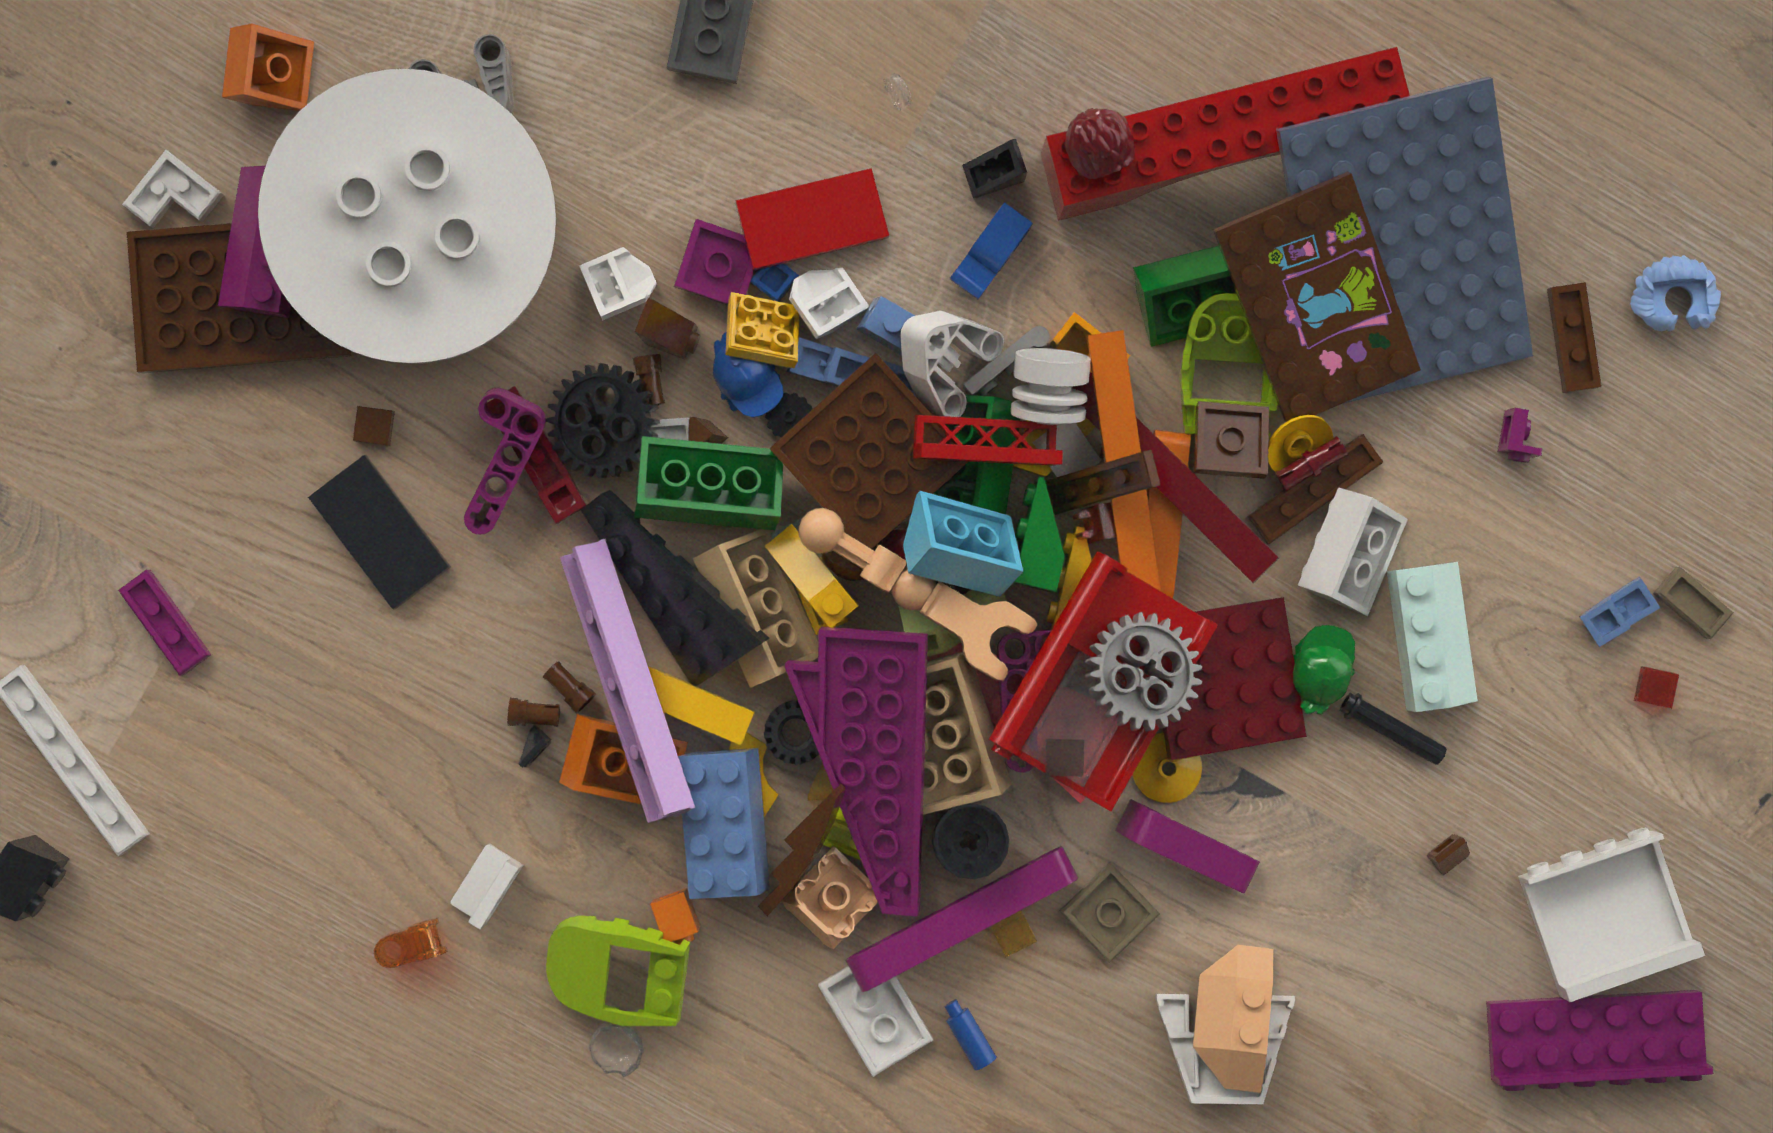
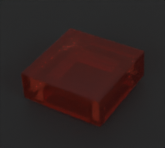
M1641 666L1634 701L1672 709L1679 674Z

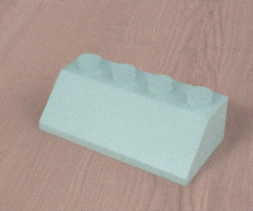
M1458 562L1387 571L1406 711L1422 712L1477 702Z

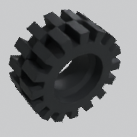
M798 700L788 701L779 705L770 713L765 723L764 739L766 740L768 750L773 753L776 759H780L786 764L801 765L812 761L819 755L811 732L808 741L801 746H792L784 740L782 730L787 721L797 718L806 722Z

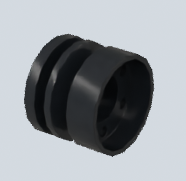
M968 803L952 807L941 815L934 827L932 845L935 857L944 869L957 877L974 880L989 876L1001 866L1008 854L1010 839L1006 824L996 812L984 805ZM965 831H968L970 835H978L979 840L974 842L976 847L974 850H970L967 846L961 847L960 842L964 840L963 833Z

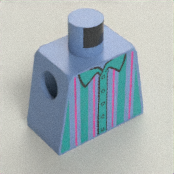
M880 296L873 299L856 329L902 356L901 329L904 323L915 315Z

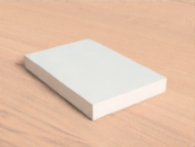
M847 966L818 984V987L873 1077L933 1041L931 1033L896 976L868 991L861 992Z

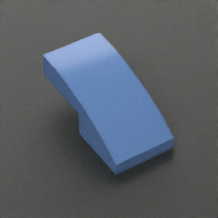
M1638 577L1582 614L1580 618L1598 646L1601 647L1631 629V625L1658 610L1660 606L1643 580Z

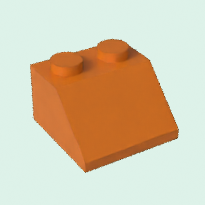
M252 23L230 28L222 98L252 106L300 111L307 105L314 41Z

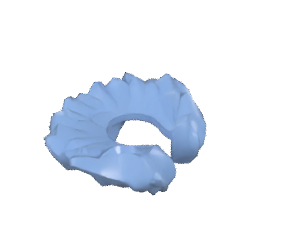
M1674 255L1670 258L1663 257L1660 262H1653L1651 267H1646L1643 270V276H1638L1635 279L1637 288L1633 291L1634 295L1631 297V308L1636 315L1642 318L1654 330L1671 332L1675 328L1679 317L1678 315H1673L1665 303L1666 293L1673 287H1682L1691 296L1692 302L1686 314V320L1692 329L1695 330L1699 327L1707 329L1715 321V314L1720 305L1721 291L1716 288L1715 276L1707 269L1703 262L1699 263L1696 259H1689L1685 255L1681 257Z

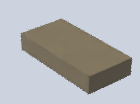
M1675 567L1653 593L1706 639H1712L1734 613L1681 567Z

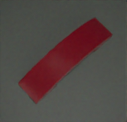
M515 386L508 390L522 397ZM494 398L487 402V407L492 413L502 414L506 410L504 403L500 399ZM523 415L519 418L520 424L524 429L534 430L538 427L536 418L531 415ZM543 429L524 469L538 490V495L555 524H559L587 505L565 464L560 460L561 457L558 452L552 449L553 444ZM511 446L519 460L522 459L521 451L517 447Z

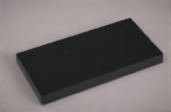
M367 455L360 457L308 497L393 610L397 609L451 568Z

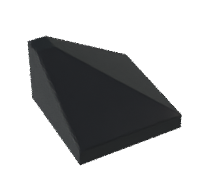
M533 725L529 731L519 761V765L522 768L530 766L551 744L552 739L537 725Z

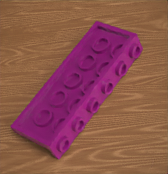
M1699 990L1592 995L1572 1002L1562 997L1486 1001L1491 1080L1499 1086H1503V1090L1521 1091L1525 1089V1085L1538 1084V1087L1542 1089L1560 1088V1083L1573 1082V1085L1577 1087H1593L1596 1085V1081L1609 1080V1084L1628 1085L1631 1084V1079L1644 1078V1081L1648 1083L1667 1082V1077L1680 1076V1080L1700 1081L1702 1080V1075L1714 1074L1713 1066L1706 1062L1702 992Z

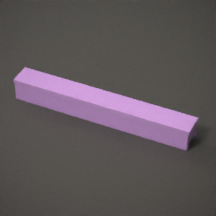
M601 539L595 543L575 546L572 548V554L564 555L560 560L647 822L650 823L671 816H680L694 809L695 805L606 540Z

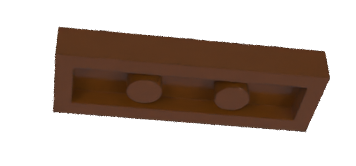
M1586 282L1548 288L1547 294L1562 393L1602 387Z

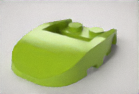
M1223 293L1206 299L1196 308L1191 317L1179 376L1183 430L1185 434H1195V416L1198 401L1269 407V417L1271 411L1277 410L1278 405L1264 365L1261 402L1192 397L1195 359L1263 364L1237 294Z
M578 915L569 917L556 926L548 943L546 973L552 992L562 1004L582 1014L620 1026L675 1027L682 1013L690 941L683 939L681 945L662 939V931L650 927L647 930L629 925L630 920L616 917L614 921L597 920L596 916ZM612 945L651 952L644 1010L639 1009L637 1012L619 1010L618 1007L605 1005Z

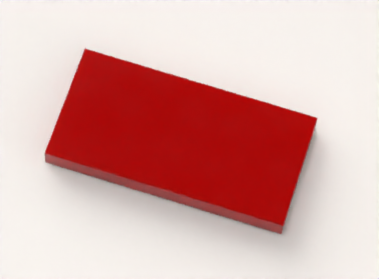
M872 168L735 201L753 271L889 238Z

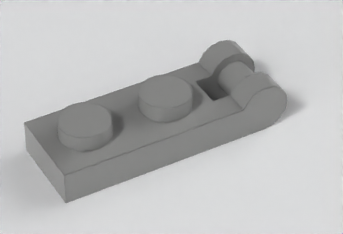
M1042 326L1032 328L965 382L962 388L968 395L975 396L977 393L980 396L987 395L998 385L995 379L1004 371L1009 376L1014 373L1016 351L1046 347L1050 338L1048 330Z

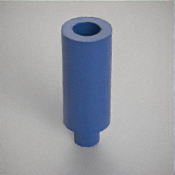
M957 999L946 1004L944 1007L950 1016L946 1022L974 1070H980L992 1063L997 1056L968 1008L962 1009Z

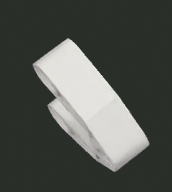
M936 311L909 318L904 323L900 335L903 371L917 399L929 412L938 416L961 417L967 404L964 392L937 366L939 364L947 372H950L953 367L958 368L961 362L958 360L960 355L950 344L952 343L960 350L988 362L993 361L999 356L1004 346V338L1000 332L944 311Z

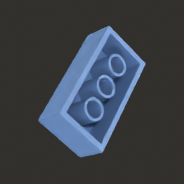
M758 748L690 752L678 756L695 805L694 809L682 814L689 899L758 896L768 891L770 883Z

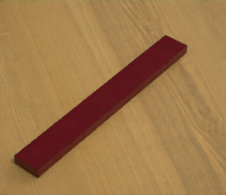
M1090 372L1087 384L1073 386L1072 388L1086 393L1087 402L1080 406L1085 407V417L1100 431L1093 378ZM1136 417L1141 452L1152 450L1160 481V486L1156 487L1252 583H1255L1279 557Z

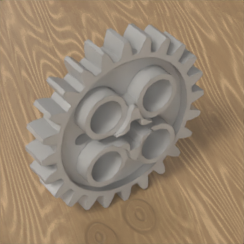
M1142 612L1135 614L1133 621L1128 615L1120 618V625L1115 621L1107 625L1109 633L1102 631L1097 634L1102 644L1095 643L1089 647L1097 656L1086 659L1085 662L1094 667V671L1086 674L1085 678L1095 680L1096 685L1088 691L1089 693L1099 692L1101 695L1095 703L1096 706L1103 704L1109 706L1105 713L1106 718L1116 713L1118 714V726L1124 725L1130 720V728L1133 731L1140 729L1142 723L1145 731L1154 730L1155 723L1160 729L1168 726V719L1172 722L1181 719L1178 710L1183 713L1191 710L1186 700L1198 698V695L1191 687L1202 684L1200 679L1193 677V673L1201 670L1202 666L1192 664L1191 659L1199 655V652L1188 651L1187 647L1192 642V638L1184 640L1179 638L1183 629L1181 626L1172 631L1169 630L1171 620L1169 618L1162 620L1158 624L1157 614L1155 613L1149 615L1146 622ZM1131 639L1137 641L1140 645L1141 652L1139 656H1135L1130 650L1129 643ZM1163 655L1167 656L1172 662L1171 672L1164 670L1161 665ZM1119 656L1120 659L1127 664L1119 663L1116 660V657ZM1143 665L1145 666L1144 671H1142L1141 669L1137 668V667H1140V666H1143ZM1117 671L1123 673L1126 677L1127 684L1125 689L1120 688L1115 681ZM1144 673H1145V674L1149 675L1150 677H1147V678L1144 679V678H1143V675H1144ZM1161 680L1169 681L1172 685L1171 688ZM1149 687L1153 688L1158 694V703L1156 705L1152 704L1147 698Z

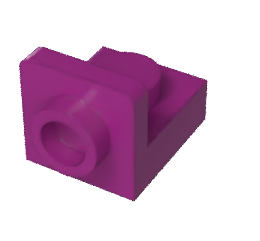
M1515 407L1504 412L1497 452L1507 453L1508 460L1529 463L1530 458L1542 456V448L1523 445V441L1528 439L1531 430V420L1528 419L1529 410Z

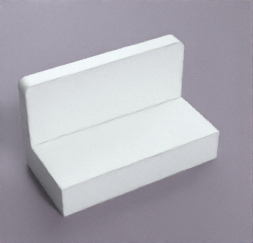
M487 844L453 896L451 905L471 917L468 921L470 924L478 929H482L490 920L524 865L493 845Z

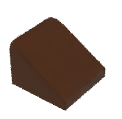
M1452 834L1431 850L1427 857L1442 875H1445L1470 855V851L1463 837Z

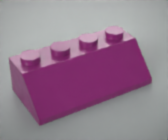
M266 165L241 167L218 306L290 318L292 306L280 290L270 271L260 237L258 219L259 193Z

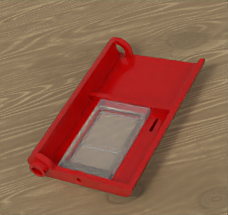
M1096 552L988 740L994 743L991 750L1002 757L1010 760L1012 755H1015L1111 812L1159 727L1155 723L1154 730L1145 731L1142 723L1140 729L1133 731L1130 728V720L1124 725H1117V713L1111 717H1105L1109 706L1107 704L1095 705L1101 695L1099 692L1089 693L1088 690L1096 685L1095 680L1085 678L1086 674L1094 671L1093 666L1085 663L1086 659L1097 656L1090 650V645L1095 643L1102 644L1097 634L1102 631L1109 633L1107 625L1114 621L1120 625V618L1128 615L1133 621V616L1142 612L1146 622L1147 617L1155 613L1157 614L1158 624L1167 618L1171 619L1169 630L1172 631L1180 626L1183 628L1179 636L1181 640L1192 638V642L1187 649L1189 652H1199V655L1191 659L1192 664H1196L1218 624L1202 617L1129 573L1124 565L1101 552ZM1131 639L1129 643L1130 650L1135 656H1139L1141 652L1140 645L1137 641ZM1163 655L1161 665L1164 670L1171 672L1172 662L1167 656ZM1119 656L1116 657V660L1119 663L1127 664L1124 661H1122ZM1143 665V666H1140V667H1137V668H1139V669H1141L1142 671H1144L1145 666ZM1117 671L1115 681L1120 688L1125 689L1127 684L1126 677L1123 673ZM1144 673V675H1143V678H1144V679L1147 678V677H1150L1149 675H1147V674H1145V673ZM1161 680L1171 688L1172 685L1169 681ZM1149 687L1147 698L1152 704L1156 705L1158 703V694L1153 688Z

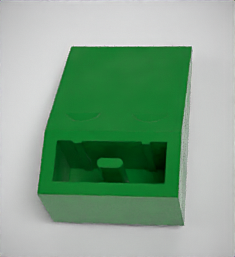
M1039 476L1034 480V484L1029 483L1026 486L1022 505L1028 507L1026 519L1021 518L1018 520L1015 532L1016 540L1020 541L1018 550L1023 572L1013 584L1047 592H1057L1065 555L1044 477Z

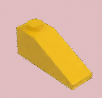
M790 524L765 545V548L829 627L833 628L859 606L818 554L809 551L802 544L799 538V531L793 524Z

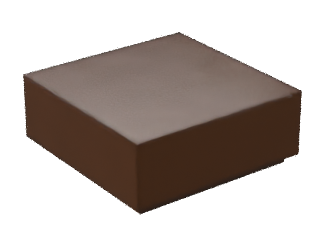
M357 406L353 441L390 446L395 411Z

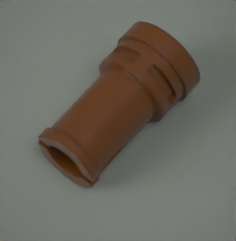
M652 354L634 357L633 365H635L636 376H639V380L645 381L641 392L650 391L654 394L647 401L648 405L665 404L660 372H662L661 355Z
M558 661L547 670L543 678L565 697L564 701L577 714L588 705L596 693L587 687L584 682L580 683Z
M510 697L507 717L508 726L538 724L558 727L560 704L529 703L528 700L521 701V699Z

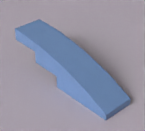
M799 337L798 362L795 368L788 367L786 372L838 387L870 357L837 347L832 348ZM884 361L915 395L903 371V366Z

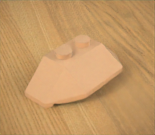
M1237 945L1199 975L1193 1048L1225 1089L1261 1093L1273 987V949Z

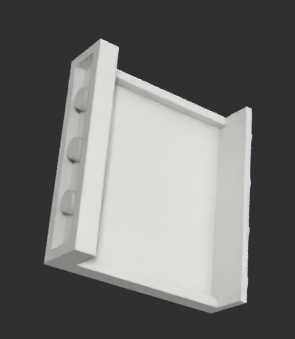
M1648 828L1636 829L1627 833L1628 838L1622 841L1615 842V839L1598 842L1594 844L1595 850L1584 854L1581 851L1566 853L1560 856V862L1548 865V862L1537 863L1527 868L1528 873L1518 876L1559 996L1572 1002L1705 956L1701 943L1692 939L1659 844V841L1664 839L1662 833L1649 831Z

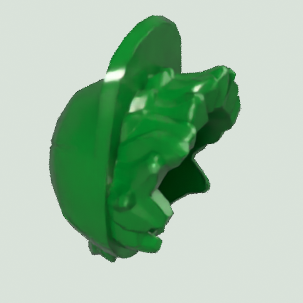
M1333 625L1315 626L1295 646V655H1293L1295 662L1293 684L1303 699L1300 706L1306 714L1317 712L1318 715H1322L1331 704L1346 694L1351 676L1355 674V670L1352 669L1355 660V641L1353 636L1345 629Z

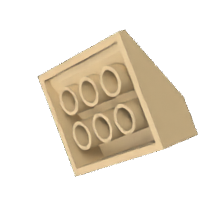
M963 652L927 662L923 815L999 796L1012 785L1004 758L991 750L994 743L988 739L994 731V727L976 670L967 663Z

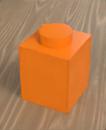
M687 888L656 898L650 903L659 931L663 932L662 939L681 945L683 939L690 942L695 940L694 934L698 933L701 927L692 901L689 899Z

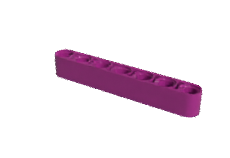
M1060 846L853 954L845 961L861 992L868 991L1068 886L1079 877L1064 848Z

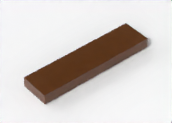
M1364 434L1359 435L1345 445L1348 456L1321 470L1322 474L1316 478L1311 476L1292 487L1289 491H1281L1247 516L1267 545L1332 500L1338 487L1342 489L1349 488L1383 463V460Z
M1152 450L1136 453L1045 481L1054 515L1160 486Z

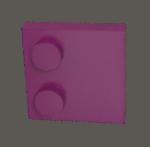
M695 219L674 287L728 305L731 292L746 295L753 274L743 234Z

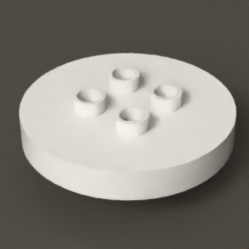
M415 69L381 70L347 79L318 95L298 112L278 138L268 158L259 193L258 219L264 255L270 271L286 299L301 317L319 333L340 346L374 359L394 363H432L461 356L487 344L502 334L526 310L538 292L551 260L556 225L555 200L545 163L535 143L524 127L499 102L480 89L445 74Z

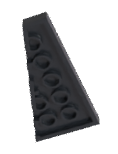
M611 490L600 494L587 504L585 508L581 509V512L599 540H606L614 564L692 685H700L770 639L763 631L756 632L744 620L747 616L738 608L734 610L730 608L720 598V591L681 555L676 557L664 546L666 541L657 533L652 535L642 526L640 518H634V511Z

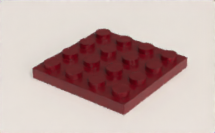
M1284 597L1195 611L1202 617L1215 622L1218 626L1196 663L1201 665L1202 669L1193 673V677L1202 681V684L1191 687L1198 695V698L1186 700L1191 710L1184 713L1178 710L1181 719L1176 722L1168 719V726L1163 728L1168 760L1307 737L1303 711L1300 706L1301 698L1293 684L1295 662Z

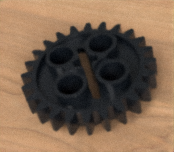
M599 363L596 370L592 365H585V375L581 371H572L574 382L562 379L561 382L566 390L564 392L554 390L553 394L559 399L558 404H548V408L555 411V416L547 418L546 422L555 424V429L547 433L549 437H558L559 440L552 449L564 450L565 452L560 460L562 462L573 460L571 470L580 471L584 467V476L592 477L596 472L598 478H607L608 471L612 477H620L621 468L625 472H632L633 465L631 460L639 463L642 436L658 438V435L650 429L651 426L660 424V420L651 418L650 413L656 411L659 407L657 405H648L647 403L654 395L653 392H641L645 381L638 379L632 382L635 373L627 370L622 374L621 366L613 365L611 370H609L608 364ZM611 388L614 391L615 398L613 403L607 406L604 401V394ZM589 393H591V399L593 403H591L588 399ZM582 405L585 410V418L581 423H578L575 418V412ZM601 415H606L607 419L603 421L604 427L599 426V423L603 420ZM625 419H628L631 424V431L629 435L624 437L620 426ZM596 436L600 438L602 443L601 450L597 454L591 448L592 440ZM613 439L618 443L617 449L614 448Z

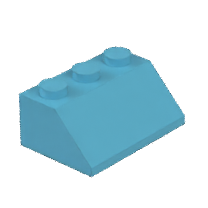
M918 492L903 543L908 573L1001 597L1023 572L1011 516L927 492Z

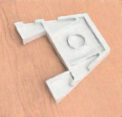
M1155 994V1000L1189 1102L1197 1104H1263L1276 1065L1282 1039H1284L1287 1029L1288 1018L1295 1003V996L1272 995L1261 1093L1225 1089L1193 1048L1194 1032H1189V994Z

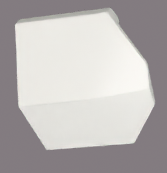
M624 247L579 265L602 321L645 303L657 284L650 267L631 255Z
M843 268L810 270L793 280L789 300L816 339L835 332L869 308L868 303Z

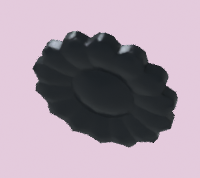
M783 393V397L778 405L765 414V418L768 420L767 427L772 430L774 436L783 437L812 410V406L807 403L805 397H799L797 393H792L791 395Z

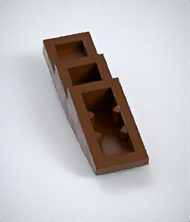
M841 783L784 839L793 851L771 872L780 884L758 905L767 917L801 880L820 852L836 819L846 789Z

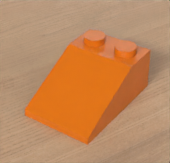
M577 714L559 783L574 791L641 804L615 722ZM672 737L677 755H684L688 742Z

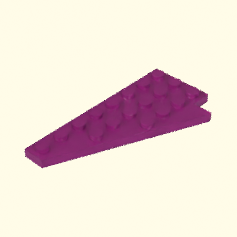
M821 627L819 629L818 662L788 660L785 663L786 672L833 790L840 783L846 788L840 808L882 914L918 917L921 897L928 634Z

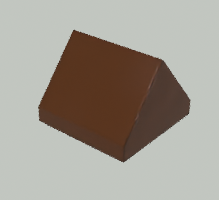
M690 417L688 441L722 444L729 438L710 420Z

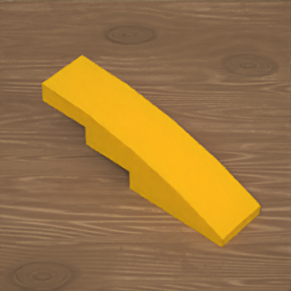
M648 666L664 713L742 745L755 711Z

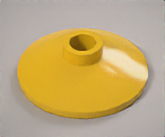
M1315 415L1298 416L1285 422L1273 433L1268 442V464L1275 472L1303 457L1301 453L1306 450L1312 452L1332 440L1333 432L1331 427L1324 419Z
M1157 733L1132 776L1138 789L1148 798L1162 803L1177 802L1189 796L1197 787L1202 774V761L1200 755L1168 760L1164 733ZM1166 762H1172L1175 767L1174 772L1170 775H1165L1162 771V766Z

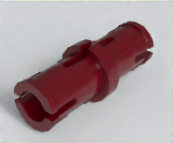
M1335 436L1332 440L1312 452L1306 450L1301 453L1303 457L1276 471V477L1280 484H1283L1284 490L1286 492L1289 491L1292 487L1311 476L1315 478L1322 474L1321 470L1343 457H1347L1348 452L1344 445L1340 444L1341 440Z

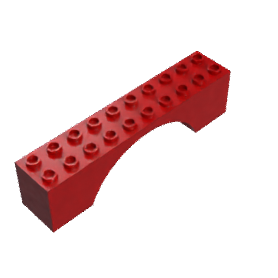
M1394 47L1127 115L1124 117L1133 135L1135 159L1120 171L1097 179H1087L1084 176H1080L1072 166L1064 144L1067 131L1046 136L1041 157L1057 219L1060 221L1123 205L1147 193L1191 177L1240 163L1280 155L1276 129L1408 97L1410 94L1398 48Z

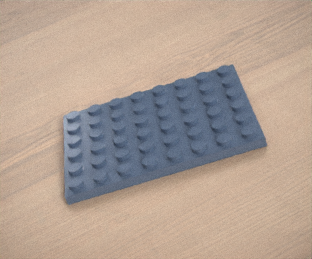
M1484 77L1276 129L1288 197L1347 171L1352 173L1421 371L1345 403L1533 356L1493 78Z

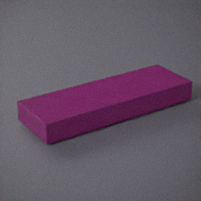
M146 569L118 590L179 676L185 675L211 656L209 650L151 570Z

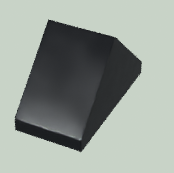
M1011 139L962 165L973 198L1023 183L1027 175L1016 139Z

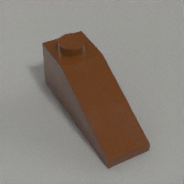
M647 299L635 329V333L646 345L685 360L688 352L691 354L695 352L700 339V334L696 333L698 327L694 322L653 299Z

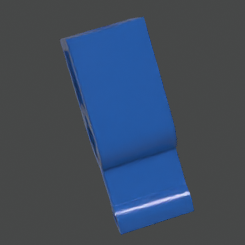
M1004 202L964 260L952 274L950 280L979 300L994 277L1030 231L1033 223Z

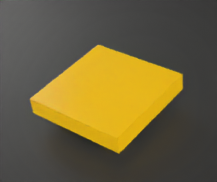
M731 292L728 299L725 355L795 368L798 362L799 313L794 306L784 302Z

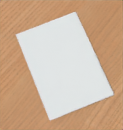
M1076 423L1057 425L1056 450H1063L1062 465L1050 466L1057 477L1093 467L1101 461ZM1047 432L1033 442L1037 449H1046Z

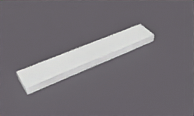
M20 665L1 679L0 698L116 855H123L150 834L28 668L25 665Z

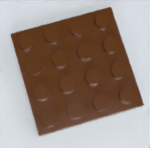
M877 353L872 355L769 448L823 508L834 511L841 518L846 534L871 549L877 546L911 515L915 498L919 491L934 494L969 463L967 461L913 459L915 415H933ZM924 423L923 443L938 444L946 436L937 424ZM949 440V441H947L945 444H954V443H953L951 440Z

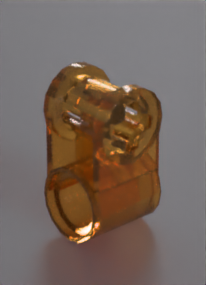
M438 917L418 922L407 928L391 932L381 938L374 948V957L377 963L382 967L395 968L414 961L427 960L448 952L446 946L441 944L436 926L439 923ZM387 941H394L399 944L401 948L399 958L394 959L386 954L385 944Z

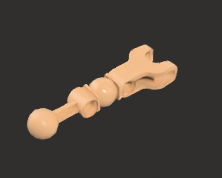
M816 508L807 512L801 519L799 538L809 551L817 554L834 551L863 569L860 574L863 579L888 594L891 591L895 602L902 608L921 610L920 614L957 636L962 643L963 654L969 665L995 680H1005L1008 675V668L991 653L989 645L991 635L997 629L1003 627L1016 630L1021 634L1032 633L1037 627L1035 619L1007 601L979 605L940 581L936 584L935 580L909 574L906 560L881 545H878L874 551L846 534L841 518L832 510Z

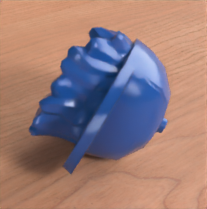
M725 332L722 335L721 341L716 340L714 342L713 377L721 391V399L727 400L733 412L739 410L743 415L753 418L762 416L774 409L783 397V385L780 381V375L774 370V364L725 355L727 333Z

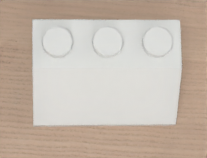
M1338 487L1334 499L1329 504L1328 513L1322 528L1315 538V545L1308 562L1303 567L1298 586L1321 598L1368 616L1408 519L1373 497Z

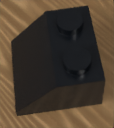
M36 835L9 841L0 853V916L13 921H19L37 915L46 902L43 897L48 889L56 887L65 876L66 870L63 868L69 861V858Z

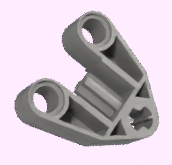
M493 34L483 35L475 42L473 49L481 71L479 74L487 95L499 102L512 114L514 101L510 52L498 36ZM493 47L500 48V55L494 61L485 60L484 56L488 49ZM426 59L417 60L408 68L442 74L433 62ZM476 79L464 80V82L479 89Z

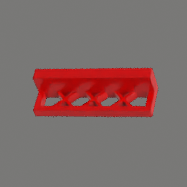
M915 415L913 459L1056 466L1062 465L1063 450H1056L1057 425L1019 420ZM924 423L937 424L946 436L938 444L923 443ZM945 424L957 426L952 431H950V429ZM967 425L972 426L981 438L974 445H963L955 434ZM980 426L992 428L989 431L985 432ZM1000 427L1007 428L1016 438L1008 447H998L990 438ZM1015 428H1021L1026 430L1022 434H1020ZM1034 429L1047 430L1046 449H1033L1025 438ZM951 440L954 444H945V443H946L947 441ZM983 442H986L989 446H980V445H981ZM1020 443L1024 448L1015 447Z

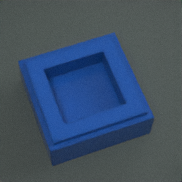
M779 264L759 269L750 283L773 301L780 302L792 287L793 280L799 277V275L787 265Z

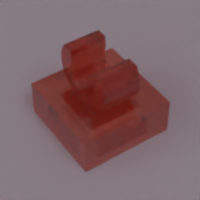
M1111 502L1096 504L1082 509V512L1072 516L1073 520H1083L1085 531L1075 534L1078 540L1087 539L1088 544H1096L1117 538Z

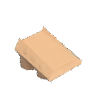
M833 846L782 900L786 910L799 919L824 945L832 949L851 934L858 922L878 902L869 878Z

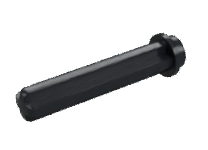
M1349 693L1342 702L1340 711L1344 713V718H1353L1434 765H1438L1444 759L1447 751L1444 745L1364 701L1361 694L1357 693L1354 695Z

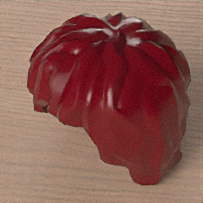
M1090 108L1085 112L1079 113L1070 122L1064 144L1069 160L1080 176H1084L1087 179L1101 178L1120 171L1135 159L1133 135L1125 117L1118 112L1110 109Z

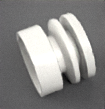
M1029 348L1016 351L1014 377L1029 383V385L1017 386L1012 389L1013 397L1018 400L1011 403V414L1017 418L1049 425L1071 424L1085 420L1086 409L1080 405L1087 402V395L1072 387L1085 385L1089 382L1090 357L1082 353L1060 349Z

